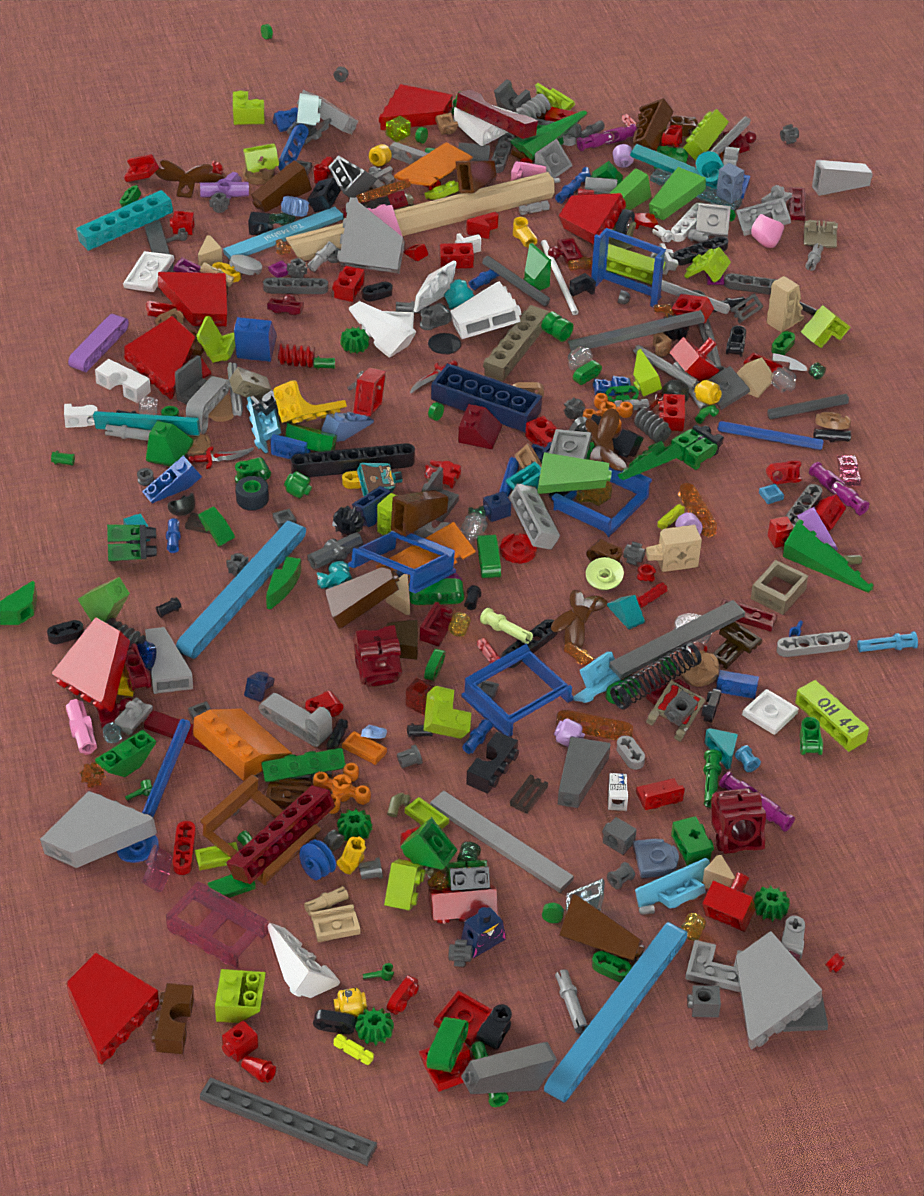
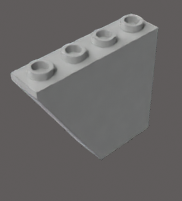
M350 197L349 202L346 203L347 218L343 220V228L345 229L344 234H341L340 244L342 246L341 250H338L337 260H339L341 266L400 274L405 244L404 238L356 199Z
M88 791L40 841L46 855L78 868L154 836L157 830L155 821L150 815L143 814L134 808L126 807L117 801H112L100 794Z
M771 931L736 956L746 1032L751 1050L756 1046L761 1047L768 1041V1037L774 1033L779 1034L785 1029L786 1024L792 1020L797 1021L802 1017L805 1010L814 1008L821 1002L822 989Z

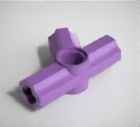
M232 172L225 179H221L218 182L200 183V197H211L218 192L224 193L226 198L229 199L231 197H249V183L241 182L242 179L238 173Z

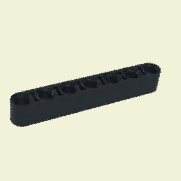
M403 443L296 454L291 457V473L293 474L297 471L307 477L339 475L348 471H357L360 463H388L391 469L408 468L415 464V447L412 444Z

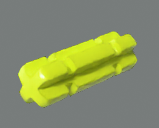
M677 504L674 509H671L663 518L657 521V527L661 530L666 529L668 525H671L680 515L684 514L685 507Z
M338 1034L334 1038V1046L339 1049L343 1048L344 1052L357 1060L361 1059L362 1063L370 1065L373 1061L374 1053L367 1049L364 1050V1047L350 1039L346 1040L347 1037L342 1034Z

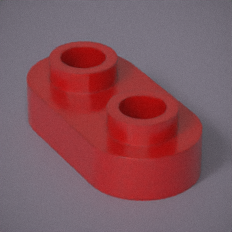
M408 975L390 997L387 1011L397 1015L405 1010L407 1001L411 996L414 997L419 990L418 979Z

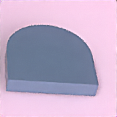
M663 839L633 841V849L641 878L665 876L677 868L679 853L674 845L671 846L664 842Z

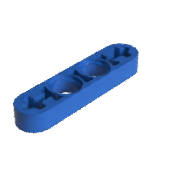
M299 124L293 128L278 160L280 171L287 164L297 160L309 133L308 128L304 124ZM293 139L297 141L298 146L294 144ZM288 150L292 152L293 157L289 155Z

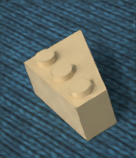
M785 276L772 283L767 313V324L781 333L804 319V316L801 314L803 307L799 303L801 300L799 285Z

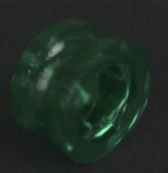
M816 362L809 368L808 373L815 380L823 377L826 368L819 362Z

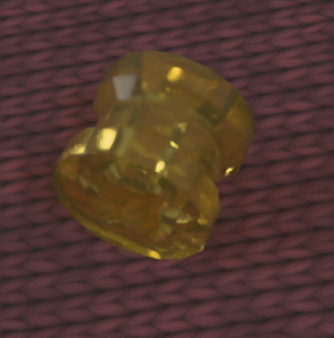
M462 612L454 613L448 627L449 632L457 637L465 636L471 623L470 617Z
M689 913L685 918V923L680 928L688 932L687 939L695 941L700 938L701 931L705 929L707 923L699 914Z

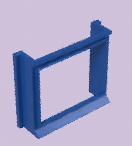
M605 228L600 235L594 236L591 278L596 281V287L605 279L651 296L650 306L657 308L658 301L662 297L661 285L666 249ZM609 237L658 254L654 262L652 287L606 271Z
M609 467V470H612L610 482L637 494L612 519L572 501L583 490L571 491L565 497L555 493L552 496V500H554L553 510H559L604 531L609 538L649 498V487L652 479L638 474L622 480L618 477V474L623 472V470L617 471Z
M394 531L358 549L353 548L352 561L348 563L349 567L356 568L370 560H374L410 575L409 591L417 593L456 573V569L453 568L455 550L412 533L405 537ZM396 538L441 556L413 569L381 555L395 549Z
M527 643L466 677L465 692L461 694V697L481 716L489 720L498 732L509 737L513 736V723L559 696L567 703L574 700L572 686L565 683L534 655ZM523 659V663L553 690L508 715L477 685Z

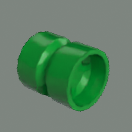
M552 311L543 319L541 328L557 340L564 342L571 336L574 325L569 320L562 318V316Z

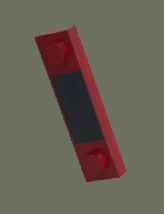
M404 190L362 202L361 204L371 209H375L383 204H386V206L392 205L394 210L407 206L408 201ZM345 207L342 208L344 217L347 218V212Z

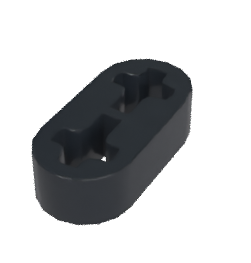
M380 282L366 286L362 290V297L368 302L390 297L393 294V285L389 282Z
M72 620L49 627L47 630L48 641L52 644H61L79 639L84 632L83 623L79 620Z
M318 1010L314 1016L313 1026L318 1030L349 1035L354 1032L357 1020L351 1014Z

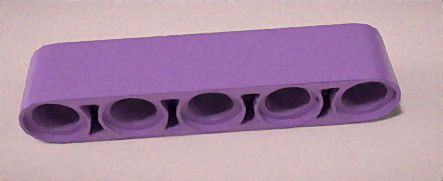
M110 314L70 355L69 366L87 372L126 332L129 325L128 319Z

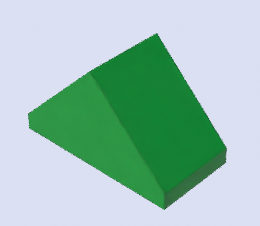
M610 161L594 170L591 177L618 179L617 185L623 181V175Z

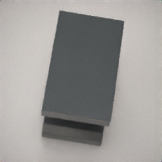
M507 79L494 90L497 107L516 112V108L521 107L522 104L531 99L530 91L526 89L520 95H517L512 88L511 81Z

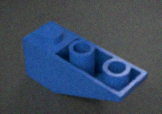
M183 455L142 492L151 503L189 489L202 476Z

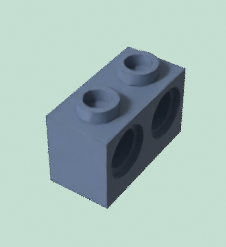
M731 163L720 168L716 196L731 204L740 199L743 193L744 170Z

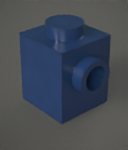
M503 491L483 497L482 513L484 516H487L490 522L511 516V501Z

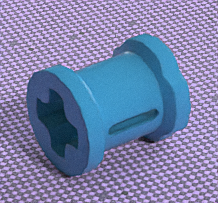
M748 745L742 746L735 753L736 759L741 761L746 772L755 771L761 764L760 759L752 754V749Z

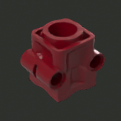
M395 625L385 626L374 631L367 629L355 631V637L352 640L357 670H359L361 685L377 687L397 682L403 672L400 661V644Z
M748 788L715 792L711 798V825L716 833L718 851L730 854L743 850L755 851L765 849L766 812L762 806L760 792H752Z

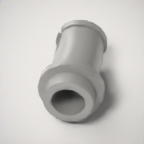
M691 229L688 235V239H691L690 241L694 240L697 242L709 240L710 234L696 231V229Z

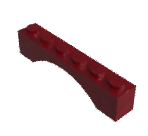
M473 90L457 94L456 108L522 139L536 136L538 120L527 115L511 113L496 108L486 102L481 94Z

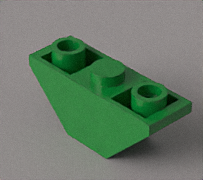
M34 581L22 586L0 601V625H20L34 616L37 600Z
M141 730L97 757L95 762L110 774L126 777L141 768L154 748L156 740L144 730Z

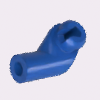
M584 167L575 179L580 183H585L586 176L591 177L590 169Z

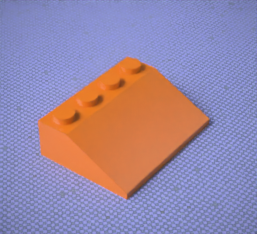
M241 708L210 709L194 717L193 736L243 781L252 774L256 775L262 772V762L292 755V752Z

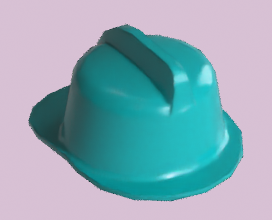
M711 151L703 152L696 159V168L701 176L706 177V183L717 185L719 169L724 165L717 153Z

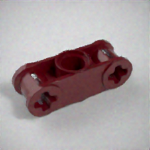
M135 643L131 644L128 648L123 668V674L130 692L143 687L151 688L149 672L145 668Z

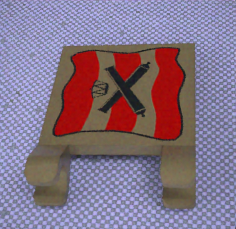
M671 680L650 712L646 723L653 726L659 715L668 719L664 715L667 705L684 690L698 704L694 712L680 725L674 736V739L681 742L703 706L705 699Z

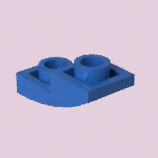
M613 376L611 381L594 379L593 382L595 395L598 393L605 394L607 389L613 386H631L630 378L623 376ZM614 391L609 394V396L620 395L614 394Z

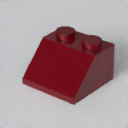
M468 404L459 425L458 443L493 450L502 429V424L487 408Z

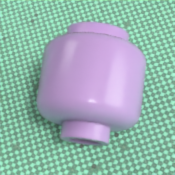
M620 144L614 148L612 153L616 166L625 168L633 163L634 158L630 156L632 148L629 145Z
M693 513L680 515L675 524L676 527L696 525L699 535L703 528L702 523Z
M565 719L563 722L559 721L554 732L556 742L568 747L570 737L583 739L585 734L582 733V725L570 719Z

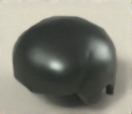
M670 380L664 384L662 389L663 395H685V402L688 401L689 388L685 382Z
M190 493L187 497L183 495L179 500L170 501L167 504L170 513L176 516H185L191 513L195 508L194 494Z

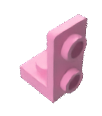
M516 161L511 171V181L545 173L546 166Z

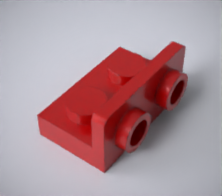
M149 154L129 158L127 162L130 168L123 178L126 182L150 178L159 168L154 156Z
M675 778L636 787V794L644 810L682 802L684 798L685 788L683 785L678 786Z

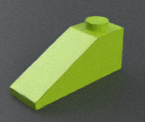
M641 349L637 350L633 374L635 382H633V385L644 397L661 390L662 386L659 375Z

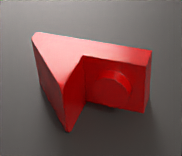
M495 211L467 219L466 233L472 236L479 234L481 238L489 239L490 230L498 228L499 215Z

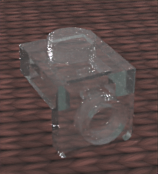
M143 397V400L139 402V414L157 415L158 399Z

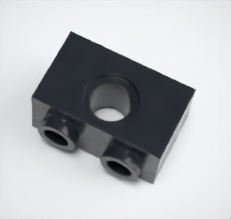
M334 177L318 181L307 199L309 205L313 208L314 212L330 209L341 189Z

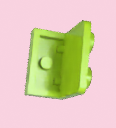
M539 83L535 85L536 93L543 94L548 99L551 107L570 110L575 106L572 99L552 88L549 90Z
M720 247L714 250L709 249L704 255H697L692 260L693 263L686 269L687 272L684 276L687 279L705 270L712 281L716 282L721 278L731 261Z
M206 316L197 333L198 342L202 345L212 363L222 360L227 361L231 358L236 347L234 333L221 335L211 317Z

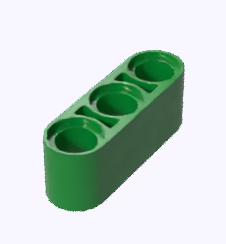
M477 535L481 578H501V562L497 536Z
M456 578L442 579L417 593L409 591L410 603L414 605H434L435 602L439 604H459L464 600L463 582Z
M444 1017L428 1052L427 1068L446 1072L452 1071L468 1034L469 1023L467 1020Z

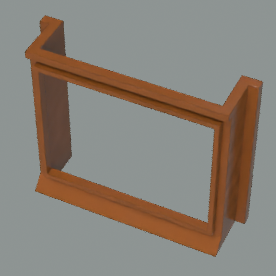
M253 774L200 820V823L203 824L202 835L229 857H233L238 851L214 833V831L245 803L252 799L274 818L284 811L257 790L259 779ZM314 824L272 862L257 880L265 886L274 875L300 852V848L304 844L314 839L316 840V836L321 829Z

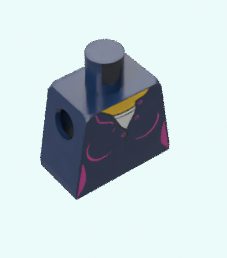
M482 907L476 915L465 921L461 940H467V945H472L473 959L506 940L503 921L492 908Z

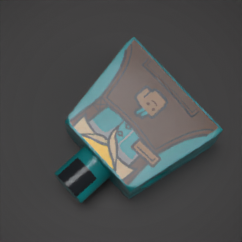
M360 463L357 469L363 497L379 486L393 492L395 483H402L403 481L402 473H392L388 463Z

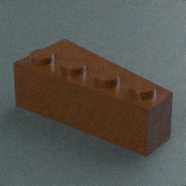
M664 98L639 108L641 113L638 114L639 122L636 123L637 130L634 133V145L638 144L653 151L657 150L662 134L666 131V127L674 112Z

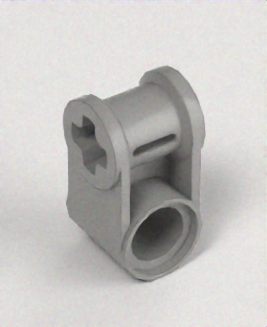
M790 916L786 920L781 943L794 958L801 959L804 948L805 922L801 917Z

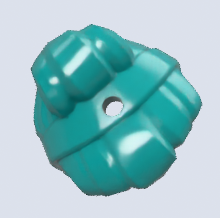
M461 279L454 280L450 284V288L444 293L449 309L456 308L475 296L473 291L467 287L466 281Z

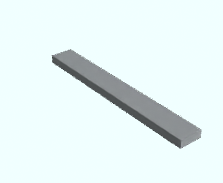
M444 790L430 802L432 807L448 817L449 820L557 892L561 893L573 881V875Z

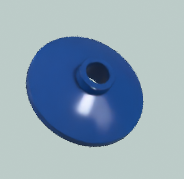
M156 835L118 850L117 854L126 862L137 863L145 861L156 853L159 847L158 838Z

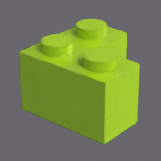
M240 90L233 92L234 125L265 124L264 100H249L248 91Z
M822 305L812 319L804 326L801 333L822 348L832 335L841 340L851 327L839 316Z
M435 686L427 693L423 731L462 739L470 732L471 713L453 709V689Z
M403 859L392 862L385 906L410 910L413 908V905H417L419 893H416V887L421 882H424L426 874L423 865L413 864L412 861Z

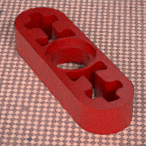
M182 821L176 827L172 863L173 871L178 875H186L192 870L196 828L195 824L191 821ZM185 830H188L187 837H184ZM182 845H188L190 847L188 850L185 851L179 849V847ZM181 858H185L184 866H180Z

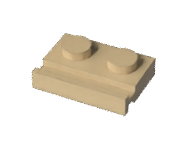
M353 904L311 912V920L313 921L318 942L360 934V926Z

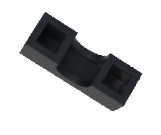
M593 414L591 419L599 425L602 416ZM622 429L617 438H612L614 449L618 450V454L625 458L629 456L635 457L644 437L627 429Z
M496 731L487 743L486 758L491 761L476 758L467 770L466 785L487 794L492 788H495L501 775L507 773L512 760L515 761L519 755L518 740Z

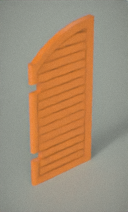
M446 142L396 173L394 178L410 184L430 186L437 182L436 178L440 180L456 169V161H469L473 157Z
M454 522L425 538L455 550L454 564L458 563L456 558L459 556L463 560L476 552ZM412 545L389 559L416 569L441 555ZM380 563L376 566V568L379 569L386 565Z

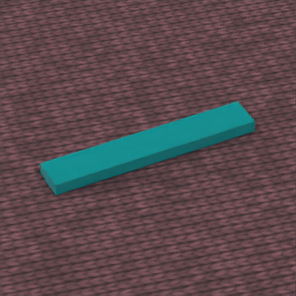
M638 144L635 145L630 153L632 158L672 174L677 167L700 175L697 168ZM706 183V188L717 191L716 184Z
M94 411L93 414L96 429H105L106 425L109 424L152 430L155 423L160 421L175 425L187 435L199 436L201 433L199 418Z

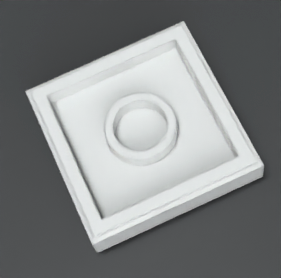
M766 689L743 710L742 715L775 735L798 714L799 708Z

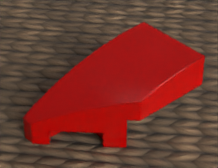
M634 213L635 229L638 230L640 225L656 229L655 226L658 225L654 214Z

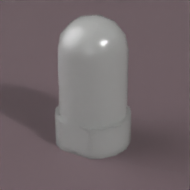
M654 905L640 907L639 913L641 915L655 913Z

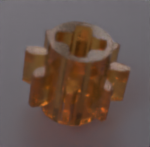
M92 762L91 765L83 764L84 769L79 772L82 778L81 783H88V788H92L94 785L101 786V781L103 778H106L104 769L98 767L96 762Z

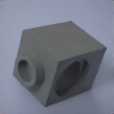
M682 690L667 705L664 715L667 716L669 721L680 726L694 712L698 702Z
M615 817L602 830L603 843L624 855L633 845L637 829Z
M692 986V993L687 995V1007L691 1008L692 1017H719L721 1007L719 986Z

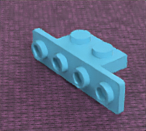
M251 396L247 397L248 405L246 406L251 414L249 419L253 425L252 432L256 437L254 442L258 449H262L264 453H267L266 441L271 439L273 434L278 435L282 433L277 411L274 409L267 416L262 411L258 413L252 406L254 402L250 398Z
M605 652L579 670L586 688L573 696L574 701L588 703L598 693L605 692L609 685L621 680L609 667V662L615 660L612 652Z
M704 858L636 888L638 907L649 906L659 901L668 908H676L680 904L696 899L699 895L706 893L705 885L701 882H703L704 869L710 864L709 859Z

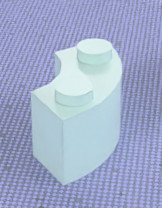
M300 93L297 124L316 126V123H319L320 113H318V108L321 107L319 96Z

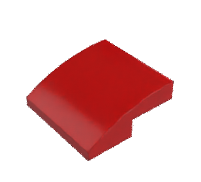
M465 1042L451 1072L427 1068V1055L430 1048L419 1051L425 1069L438 1092L464 1083L461 1076L470 1061H472L470 1049Z

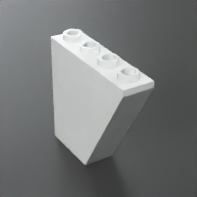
M494 106V107L499 108V109L504 110V111H508V112H511V113H516V112H513V111H509V110H506V109H503V108ZM454 107V122L457 121L458 126L480 146H484L508 133L499 127Z
M500 281L450 311L453 325L461 339L520 322L519 315H521L519 305H516L515 299H512L510 292L508 293L506 286L503 287Z

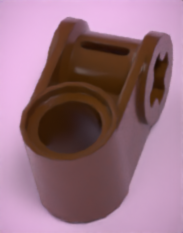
M676 115L671 117L669 126L680 125L682 126V136H690L692 134L690 130L692 132L698 127V121L695 117Z
M598 539L586 551V555L591 562L595 559L606 557L616 560L622 566L620 559L623 555V550L603 539Z

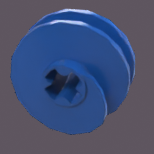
M314 839L300 848V862L310 878L319 880L327 876L329 872L335 871V857L330 848L322 841Z

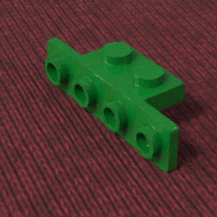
M338 748L321 752L309 751L304 753V755L298 756L296 754L287 755L281 759L264 761L261 765L265 782H273L312 775L317 772L340 770L346 764L343 749Z

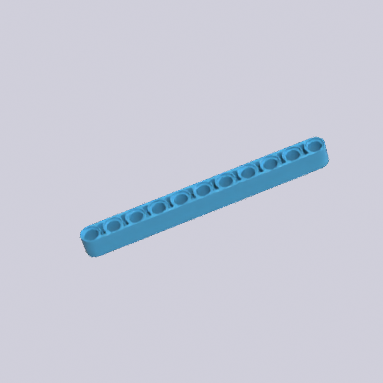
M292 521L285 522L178 639L176 647L179 652L192 659L197 658L273 574L274 569H277L285 558L302 542L306 534V528Z
M670 922L663 926L550 1075L544 1086V1092L564 1103L570 1098L684 945L688 936L687 931Z

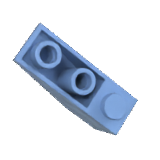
M336 412L335 414H327L321 430L322 432L337 435L336 442L345 441L371 425L374 420L368 416L352 412Z

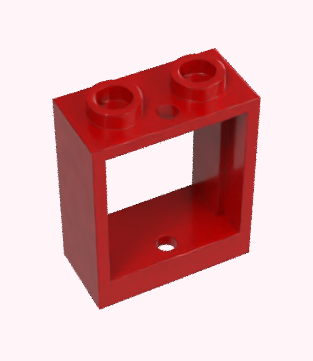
M368 368L357 379L353 413L371 416L382 405L386 371Z

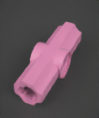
M78 699L70 700L66 705V711L72 736L76 739L80 753L85 755L92 754L97 749V744L93 735L91 718L87 716L83 701Z

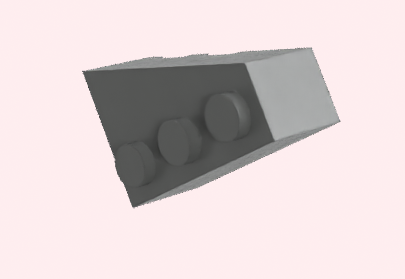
M339 155L328 166L343 194L349 198L364 195L377 181V178Z

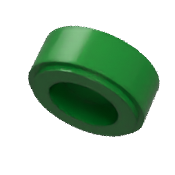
M269 24L261 26V34L265 40L271 39L273 36V30Z
M419 127L416 131L415 139L419 143H425L428 138V129Z
M438 402L433 403L428 410L429 418L435 421L441 419L444 413V406Z
M166 406L161 410V416L179 417V410L174 406Z
M547 903L544 905L542 918L546 922L559 923L562 921L564 909L561 905L557 903Z

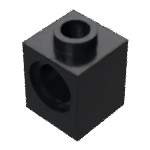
M251 212L248 220L249 235H260L273 230L271 214Z

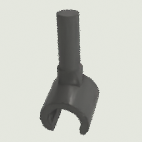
M180 228L177 235L165 239L166 243L178 239L185 241L188 232H185V228Z

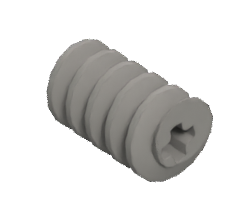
M537 94L525 104H522L521 107L516 108V113L536 119L537 116H541V112L546 113V109L550 110L551 106L543 94Z

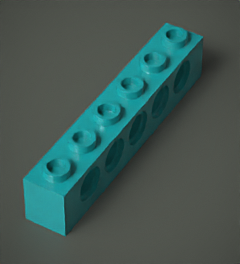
M160 190L76 228L78 240L88 251L173 213L171 198Z

